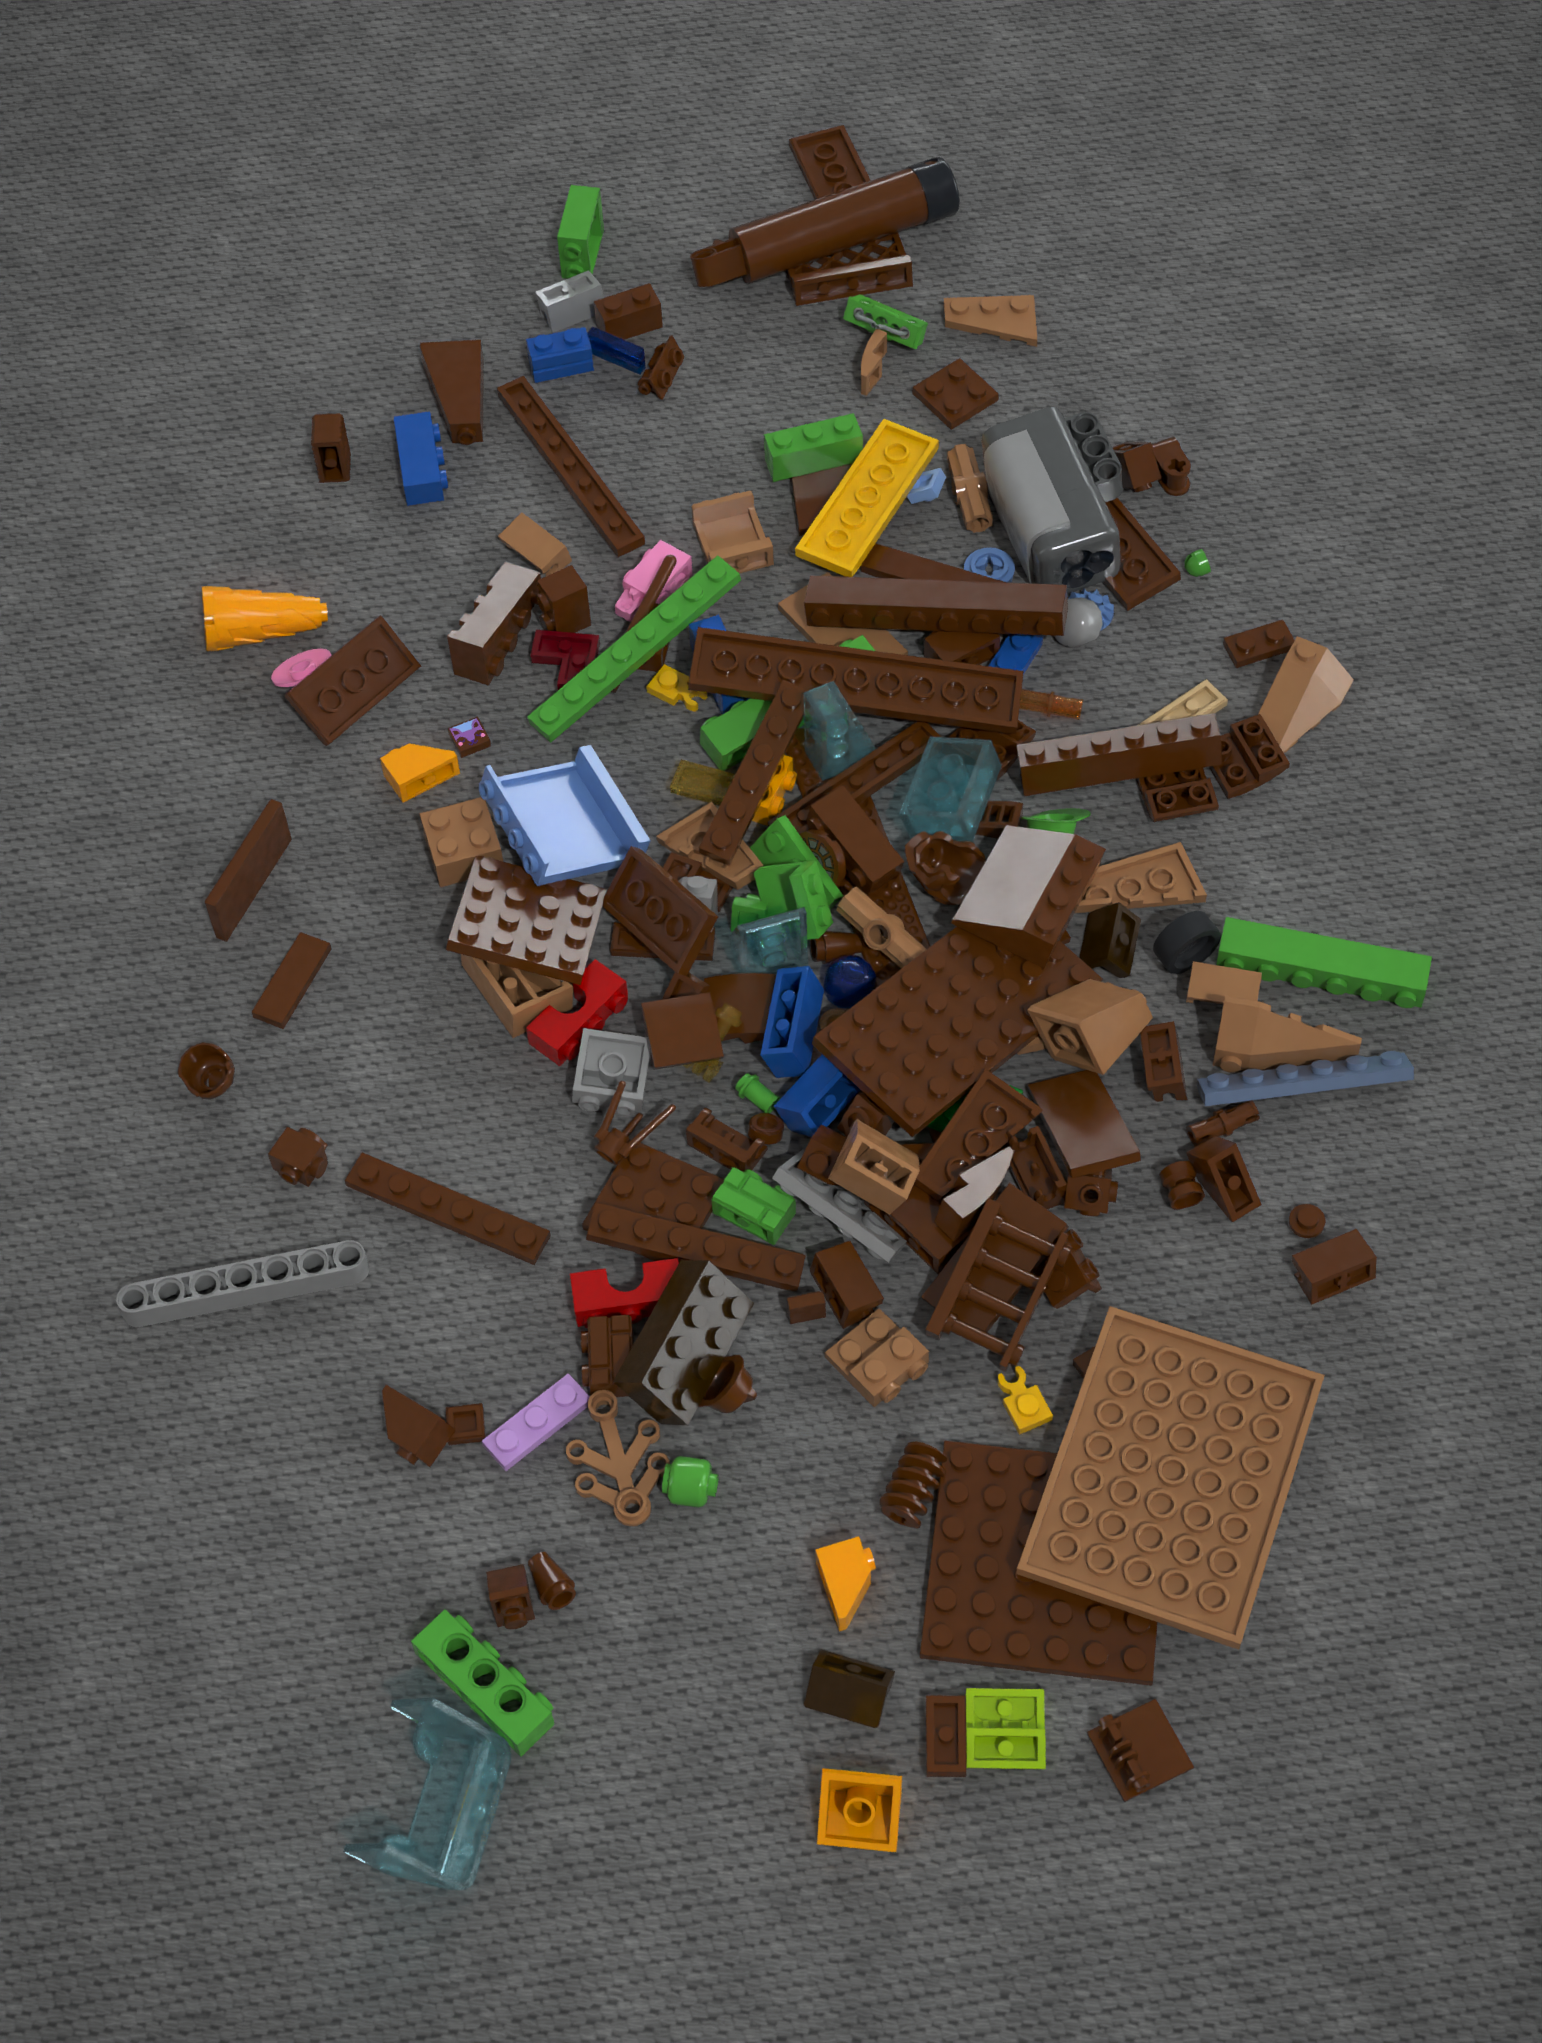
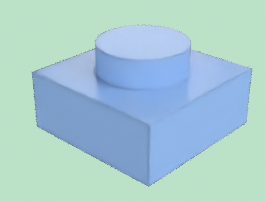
M937 468L921 474L907 495L911 504L922 501L928 502L938 498L946 479L942 469Z

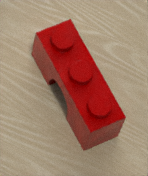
M596 959L585 968L581 985L573 983L575 999L584 1005L580 1010L567 1014L561 1013L548 1005L526 1027L529 1045L558 1066H561L567 1059L573 1060L579 1054L583 1028L602 1031L607 1018L613 1012L615 1014L621 1012L628 1002L626 980Z
M678 1258L642 1263L643 1280L636 1289L628 1292L618 1291L609 1284L606 1268L570 1273L577 1327L585 1326L588 1329L587 1319L590 1317L607 1316L610 1318L617 1315H629L632 1317V1324L641 1321L644 1317H649L679 1264Z

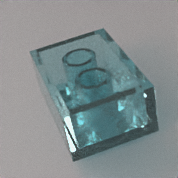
M930 736L899 813L910 839L922 831L929 835L942 831L949 834L955 841L973 842L1002 767L991 740Z

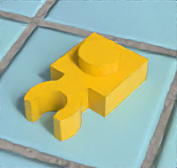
M665 664L646 686L647 693L673 706L678 700H681L688 710L694 712L698 710V703L692 700V698L700 697L704 700L708 698L707 692L688 690L689 676Z
M1017 1366L1015 1367V1374L1018 1381L1009 1383L1005 1380L1004 1375L1000 1373L998 1374L997 1382L999 1388L1004 1393L1010 1394V1396L1003 1399V1405L1020 1435L1052 1421L1053 1414L1037 1385L1026 1388V1373L1022 1367Z

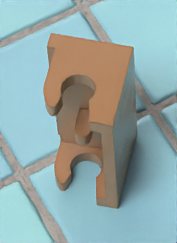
M522 512L498 536L500 541L504 544L506 543L509 549L515 550L537 567L545 576L563 569L572 562L566 546Z
M1193 961L1186 1002L1193 1003L1194 1000L1224 1005L1225 996L1258 1001L1262 973Z

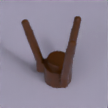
M620 1081L603 1123L594 1135L599 1141L594 1147L595 1152L611 1164L617 1165L622 1157L626 1159L642 1140L675 1111L676 1106L674 1104L668 1106L631 1141L629 1135L643 1118L642 1113H638L623 1132L616 1128H612L609 1132L608 1129L626 1086L625 1081Z

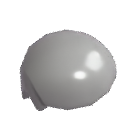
M1082 597L1068 599V613L1064 636H1055L1058 643L1068 647H1080L1087 642L1097 639L1103 622L1101 611L1096 603Z

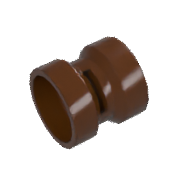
M1190 1161L1172 1163L1159 1173L1163 1187L1169 1191L1167 1195L1168 1201L1174 1210L1195 1206L1205 1197L1201 1184L1195 1181L1196 1171Z

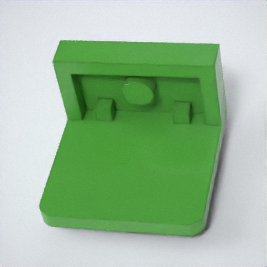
M816 860L762 866L754 872L761 901L768 902V927L778 931L803 929L806 940L819 939L833 924Z

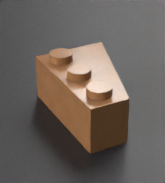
M461 954L463 968L512 1038L527 1032L526 1027L548 1005L561 1013L573 1010V986L570 983Z

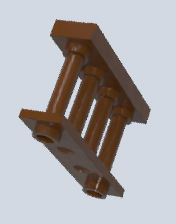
M988 1198L925 1331L927 1336L938 1341L943 1333L949 1335L952 1332L1003 1356L999 1369L1006 1372L1010 1364L1015 1367L1017 1366L1025 1349V1346L1019 1343L1056 1265L1063 1268L1071 1247L1066 1245L1068 1241V1234L1062 1232L1057 1243L1054 1244L1004 1221L1005 1217L1000 1215L1002 1204ZM991 1234L996 1237L997 1234H1000L1049 1257L1041 1277L990 1254L989 1249L984 1247L989 1235ZM983 1266L1034 1290L1026 1309H1021L974 1287V1282L968 1280L974 1267L981 1269ZM966 1299L1019 1323L1010 1343L957 1319L958 1315L953 1313L958 1301L965 1302Z

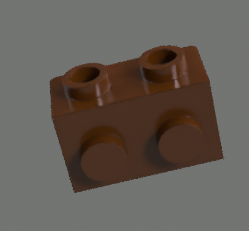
M1067 1229L1064 1232L1068 1234L1066 1245L1071 1247L1069 1256L1063 1268L1056 1265L1044 1290L1051 1305L1056 1309L1065 1306L1087 1290L1097 1293L1102 1289L1097 1280L1100 1276L1093 1262L1088 1258L1086 1259L1080 1249L1083 1247V1243L1073 1229ZM1046 1256L1034 1271L1035 1275L1041 1277L1049 1257Z

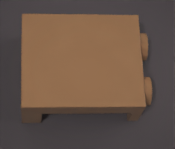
M752 491L734 493L713 500H705L691 506L693 526L707 564L718 555L739 573L774 565L773 545L770 537L766 538L754 507Z

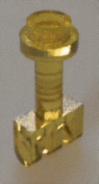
M724 1003L722 1008L718 1007L715 1015L720 1018L717 1024L721 1042L732 1025L739 1027L742 1022L740 1017L743 1013ZM718 1059L695 1063L692 1072L699 1076L708 1066L703 1075V1080L710 1083L719 1072L723 1062ZM692 1064L682 1066L688 1069Z

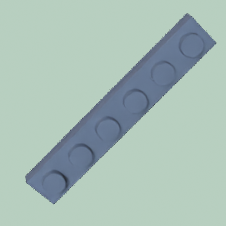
M1387 1051L1380 1056L1364 1057L1355 1055L1348 1057L1346 1060L1333 1062L1317 1060L1312 1064L1302 1066L1284 1064L1278 1066L1277 1069L1263 1071L1260 1069H1247L1242 1073L1231 1075L1214 1073L1207 1078L1197 1079V1087L1204 1105L1212 1106L1414 1080V1067L1404 1052Z

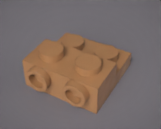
M879 1308L825 1352V1358L873 1407H876L882 1401L888 1403L899 1394L900 1386L909 1378L916 1380L924 1374L928 1368L929 1351L905 1327L900 1329Z

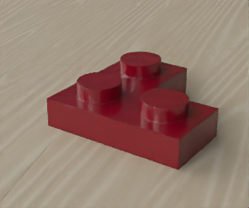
M536 630L531 650L532 663L561 665L557 681L559 690L598 657L600 637L594 634Z

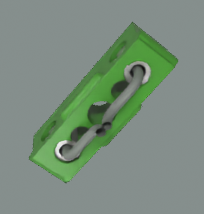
M861 294L848 298L843 316L844 320L863 327L872 334L876 329L887 332V340H894L913 349H917L923 343L928 325L923 320Z

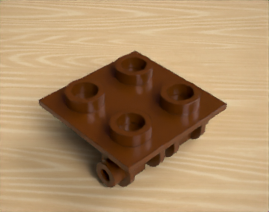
M1156 1699L1117 1718H1114L1112 1714L1106 1715L1098 1721L1100 1726L1087 1732L1089 1739L1124 1802L1194 1769L1191 1760Z

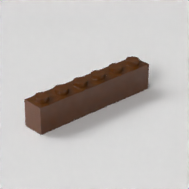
M1215 713L1016 745L1024 796L1222 765L1221 738Z

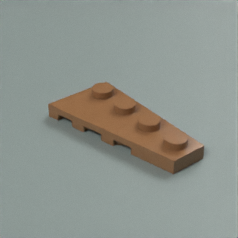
M1178 842L1099 866L1075 913L1092 912L1118 902L1127 909L1206 902L1207 894L1182 843Z

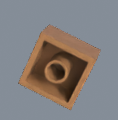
M482 797L420 813L424 837L440 887L468 880L475 856L490 857L503 861L501 847L486 800H483Z

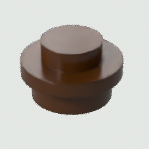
M1301 1204L1291 1211L1289 1226L1299 1237L1314 1238L1324 1230L1325 1216L1318 1207L1311 1204Z

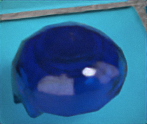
M852 954L841 956L834 960L825 972L823 982L824 994L827 1000L837 1007L851 1008L875 989L877 975L872 965L862 957Z

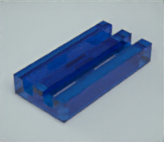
M595 327L588 331L592 355L639 375L645 370L644 348Z

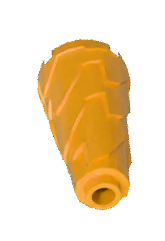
M202 586L207 652L229 649L239 645L261 643L265 639L293 636L296 632L318 629L322 626V622H328L327 604L320 603V598L294 595L293 593L262 592L258 589Z

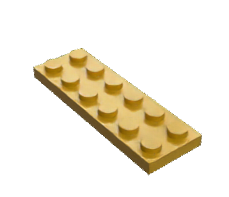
M883 419L796 546L795 556L845 577H853L939 449V440Z

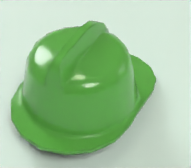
M1080 808L1055 809L1033 816H1024L1021 819L1027 820L1028 828L1074 834L1077 821L1089 817L1091 812Z

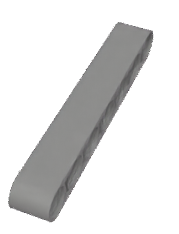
M346 1240L130 1283L119 1290L116 1296V1303L124 1321L128 1325L143 1327L357 1284L367 1277L369 1264L363 1246L359 1242ZM350 1260H358V1262L354 1265H344L346 1262ZM322 1267L319 1272L309 1273L312 1268ZM279 1274H286L281 1280H273ZM250 1281L245 1287H237L241 1282ZM214 1288V1291L207 1295L201 1294L206 1289ZM178 1295V1298L174 1301L165 1302L169 1297ZM142 1302V1305L138 1308L129 1309L133 1304Z

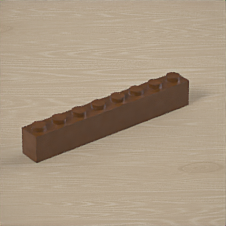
M810 575L804 606L807 626L1064 636L1068 613L1067 585Z

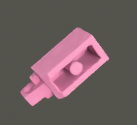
M662 540L652 549H648L643 555L641 562L624 576L622 583L624 592L615 604V614L631 622L664 558L667 555H674L677 563L656 601V604H661L693 575L691 556Z

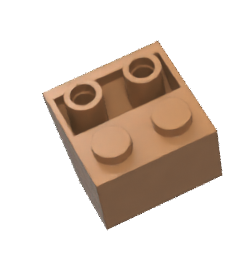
M857 1119L850 1130L828 1179L890 1215L907 1200L920 1171L919 1157L914 1152Z

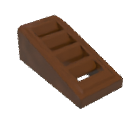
M958 800L951 823V830L999 839L1006 825L1020 827L1021 817L1023 816V803L1014 801ZM965 810L971 811L969 821H962ZM978 813L984 814L982 821H976ZM991 815L997 816L995 822H989ZM1003 817L1009 818V822H1002Z

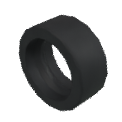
M1192 911L1178 917L1164 928L1153 944V952L1169 973H1184L1192 969L1193 961L1202 963L1215 951L1220 943L1221 933L1204 911Z

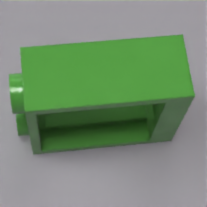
M570 186L557 235L562 278L568 279L588 270L593 274L604 232L600 188Z

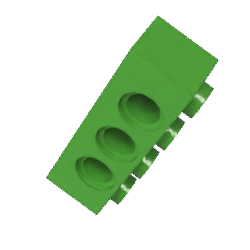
M444 1609L411 1641L415 1654L522 1757L555 1724L551 1712L554 1709L552 1704L540 1692L533 1695L524 1686L527 1682L516 1668L510 1666L506 1669L498 1661L500 1658L499 1653L486 1640L482 1643L477 1641L471 1635L474 1632L473 1628L462 1616L457 1615L454 1618ZM458 1649L469 1651L462 1660L450 1659L451 1654ZM489 1674L495 1677V1680L488 1686L476 1684L477 1680L483 1675ZM517 1700L522 1703L521 1707L515 1712L502 1710L509 1701Z

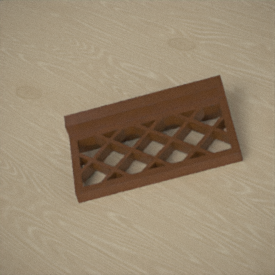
M895 233L860 245L864 247L860 253L848 249L834 254L831 258L824 257L816 260L815 262L822 265L819 269L810 266L813 262L788 269L787 274L793 289L796 306L853 297L859 294L865 295L913 287L912 261L910 255H906L899 234ZM893 240L894 242L889 248L878 245L882 241ZM871 252H874L880 256L876 259L869 255ZM846 257L851 261L847 264L841 262L840 259Z

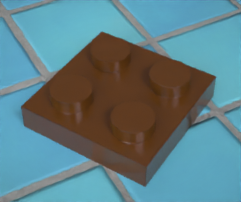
M960 358L912 387V394L951 430L999 400V393Z

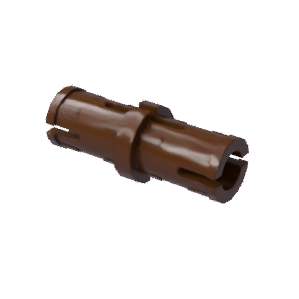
M1250 1100L1224 1111L1223 1109L1213 1112V1116L1186 1126L1187 1135L1194 1147H1197L1213 1136H1230L1239 1127L1258 1121L1260 1119L1258 1109L1255 1103Z

